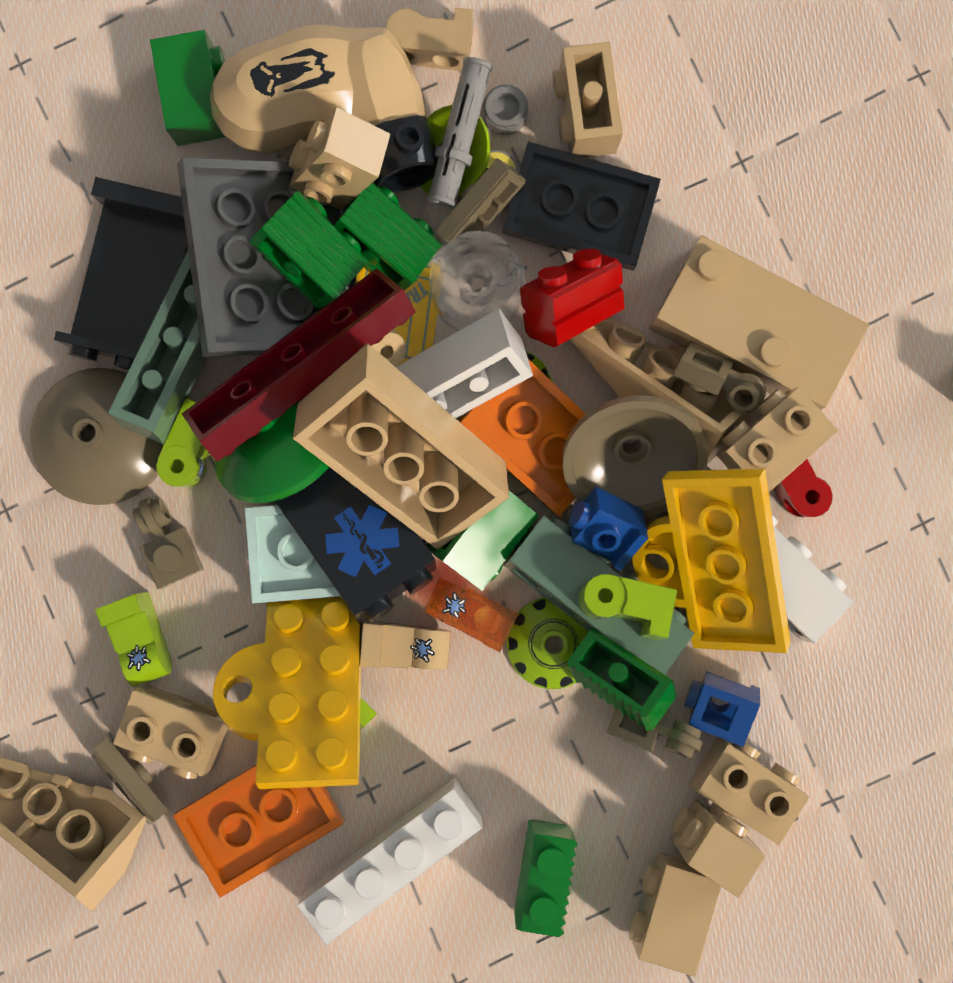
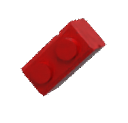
M583 249L575 252L572 256L573 260L562 266H551L541 269L538 272V278L520 287L522 308L526 311L523 313L525 333L530 338L555 348L625 309L624 291L620 287L623 284L622 264L618 259L603 255L597 249Z

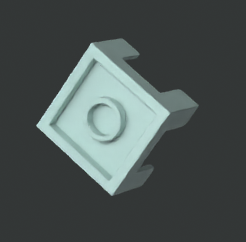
M278 505L245 508L252 604L340 596Z

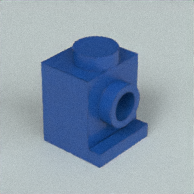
M595 487L584 501H578L569 516L572 542L611 560L613 567L621 570L648 540L643 510L598 487Z
M706 671L702 683L693 680L684 702V706L691 709L688 725L744 747L760 707V688L753 685L747 687ZM715 697L728 703L717 705L712 701V698Z

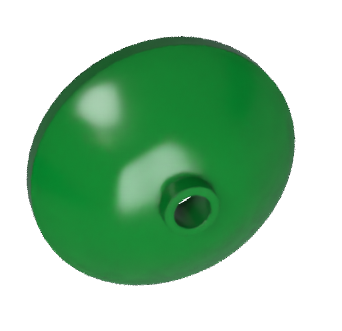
M301 400L288 408L281 417L274 419L263 427L256 436L247 439L239 445L232 454L223 457L218 462L215 460L216 476L230 495L251 503L280 500L306 488L329 468L328 465L293 439L297 406Z

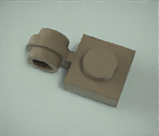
M690 342L673 375L682 379L689 388L698 392H710L718 396L721 388L726 390L728 403L734 409L741 412H751L758 409L757 407L763 403L766 396L765 384L758 376L732 370L731 367L734 361L693 342ZM740 390H748L752 395H744Z
M146 498L140 501L139 507L133 509V516L143 534L152 532L156 538L139 546L156 588H165L203 571L204 568L187 529L180 528L168 533L166 525L170 524L172 519L164 501L161 498L156 500Z
M668 708L654 730L646 731L644 725L638 726L636 720H630L628 714L622 715L621 710L616 709L606 731L611 736L651 753L654 751L659 736L667 739L666 749L688 759L692 758L694 751L700 752L703 744L699 740L702 732L691 725L675 720L672 728L664 725L670 708Z

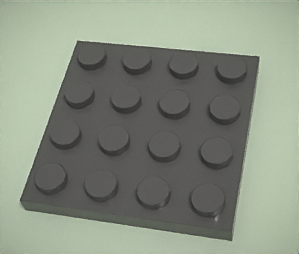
M182 157L177 164L202 356L262 354L320 311L315 308L312 302L308 301L306 296L300 293L299 289L293 286L292 282L287 281L285 275L280 274L278 268L272 266L271 261L266 260L263 254L258 253L257 248L251 246L249 241L297 191L290 187L295 169L289 167V162ZM351 202L342 210L328 204L322 205L327 214L326 218L334 225ZM356 277L352 279L340 295L355 285Z

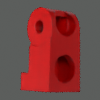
M808 459L773 488L786 511L795 517L821 516L829 510L832 504L833 494L831 487L825 480L816 477Z

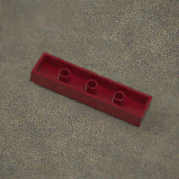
M376 268L181 414L200 443L218 462L223 457L232 454L247 439L256 436L271 421L281 417L296 402L305 398L366 344L372 346L379 343L385 335L397 326L403 325L416 311L404 290Z

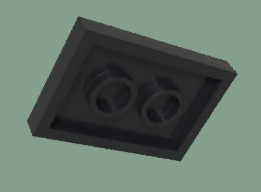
M528 141L519 173L526 181L510 201L502 234L572 254L583 249H597L603 255L618 259L622 264V268L634 271L661 179Z

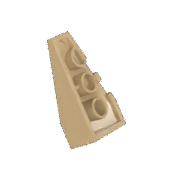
M610 317L570 339L620 398L635 395L660 397L682 406L692 414L700 424L707 442V465L716 457V453L726 445L721 439L735 425L745 420L750 413L734 409L727 401L726 390L722 388L718 396L710 392H698L689 388L682 379L673 376L685 353L684 349L671 344L669 349L660 348L646 342V336L642 331ZM740 390L744 395H752L748 390Z
M0 757V837L90 911H93L126 872L147 820L146 817L110 789L97 785L92 787L72 781L67 776L57 773L52 775L29 768L26 764Z

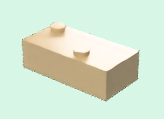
M701 235L685 259L649 329L686 349L690 342H693L734 361L731 367L732 370L758 376L764 382L766 392L770 394L779 388L785 393L800 386L821 410L826 408L870 324Z
M366 344L298 403L293 439L437 550L509 498L506 461L369 344Z

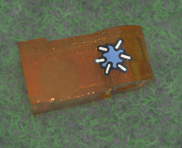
M439 577L424 608V612L483 642L484 645L498 652L501 651L518 616L516 610L442 577Z

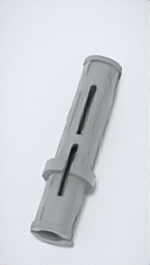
M475 57L463 58V66L442 146H437L434 157L438 161L430 192L426 198L432 203L450 208L456 207V200L465 167L469 168L471 166L473 157L469 152L490 73L493 70L492 64Z

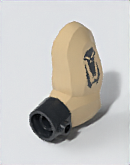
M303 26L240 50L224 61L216 75L209 94L212 117L223 135L245 151L269 154L296 144L300 139L306 141L314 123L317 120L324 122L335 108L338 107L390 133L379 177L373 182L376 186L385 187L393 193L415 189L430 181L434 176L438 159L434 157L436 146L431 122L426 116L421 88L406 53L390 30L383 27Z

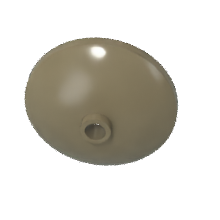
M89 368L72 373L53 385L43 396L35 410L30 429V445L33 459L47 483L69 499L91 505L119 503L142 492L158 475L156 464L164 444L121 427L108 414L127 375L125 372L109 368ZM93 425L96 431L95 437L87 442L83 437V432L86 427Z
M626 396L597 406L576 423L564 445L562 455L563 473L568 488L578 501H584L591 491L598 487L641 508L644 518L668 511L662 483L668 471L706 470L708 447L700 424L682 406L655 396ZM636 439L633 443H625L628 440Z

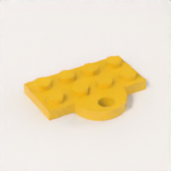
M765 468L668 471L663 477L662 483L669 516L655 520L646 528L648 540L632 557L634 571L638 580L677 590L674 606L686 608L689 629L695 633L691 638L693 648L787 653L791 642ZM648 554H658L665 558L669 569L663 570L653 566L648 559Z
M342 597L267 602L265 643L251 645L236 652L223 664L216 676L213 687V700L222 721L234 734L244 739L258 741L255 784L259 789L359 785L362 622L358 624ZM248 683L252 686L251 693L245 700L236 703L227 700L228 691L235 684Z

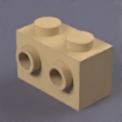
M610 41L563 47L559 70H553L554 96L556 100L563 99L565 115L559 116L561 144H569L570 153L582 157L616 154L623 130Z
M336 107L324 122L317 120L314 123L306 141L300 139L295 145L289 161V167L295 169L290 187L299 190L305 197L309 196L316 199L321 205L328 204L342 210L379 177L390 133Z
M800 386L785 393L779 388L770 394L757 407L762 414L749 425L744 420L735 425L721 439L726 446L716 453V456L728 469L765 468L768 493L839 431Z
M146 684L132 690L113 745L126 749L125 755L133 760L151 763L154 759L171 765L169 770L175 775L195 779L197 775L203 777L214 768L228 728L215 708Z
M717 737L689 783L699 794L775 844L780 845L810 797L796 787L800 778L778 763H775L770 770L757 761L761 752L746 742L744 747Z
M695 800L690 809L685 807L673 823L672 832L674 835L671 840L687 864L738 898H740L766 857L759 847L746 835L749 830L738 822L736 817L714 803L708 808Z
M658 852L655 865L649 864L644 874L642 892L646 894L642 911L636 910L634 912L629 927V939L633 940L632 943L638 959L695 977L721 886L689 866L684 859Z

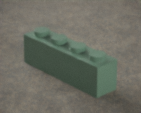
M187 252L108 412L121 427L161 444L165 443L185 399L188 398L207 358L202 356L189 252Z
M543 516L534 525L504 566L571 617L589 632L592 628L596 629L665 675L695 634L684 625L687 621L686 618L674 609L668 639L654 640L640 636L642 623L614 616L603 620L588 617L581 610L578 602L581 587L588 580L601 574L622 576L610 568L611 560L573 543L571 528L557 518H552L550 521ZM626 575V577H625V578L637 580V579H635L634 577L629 576V575Z

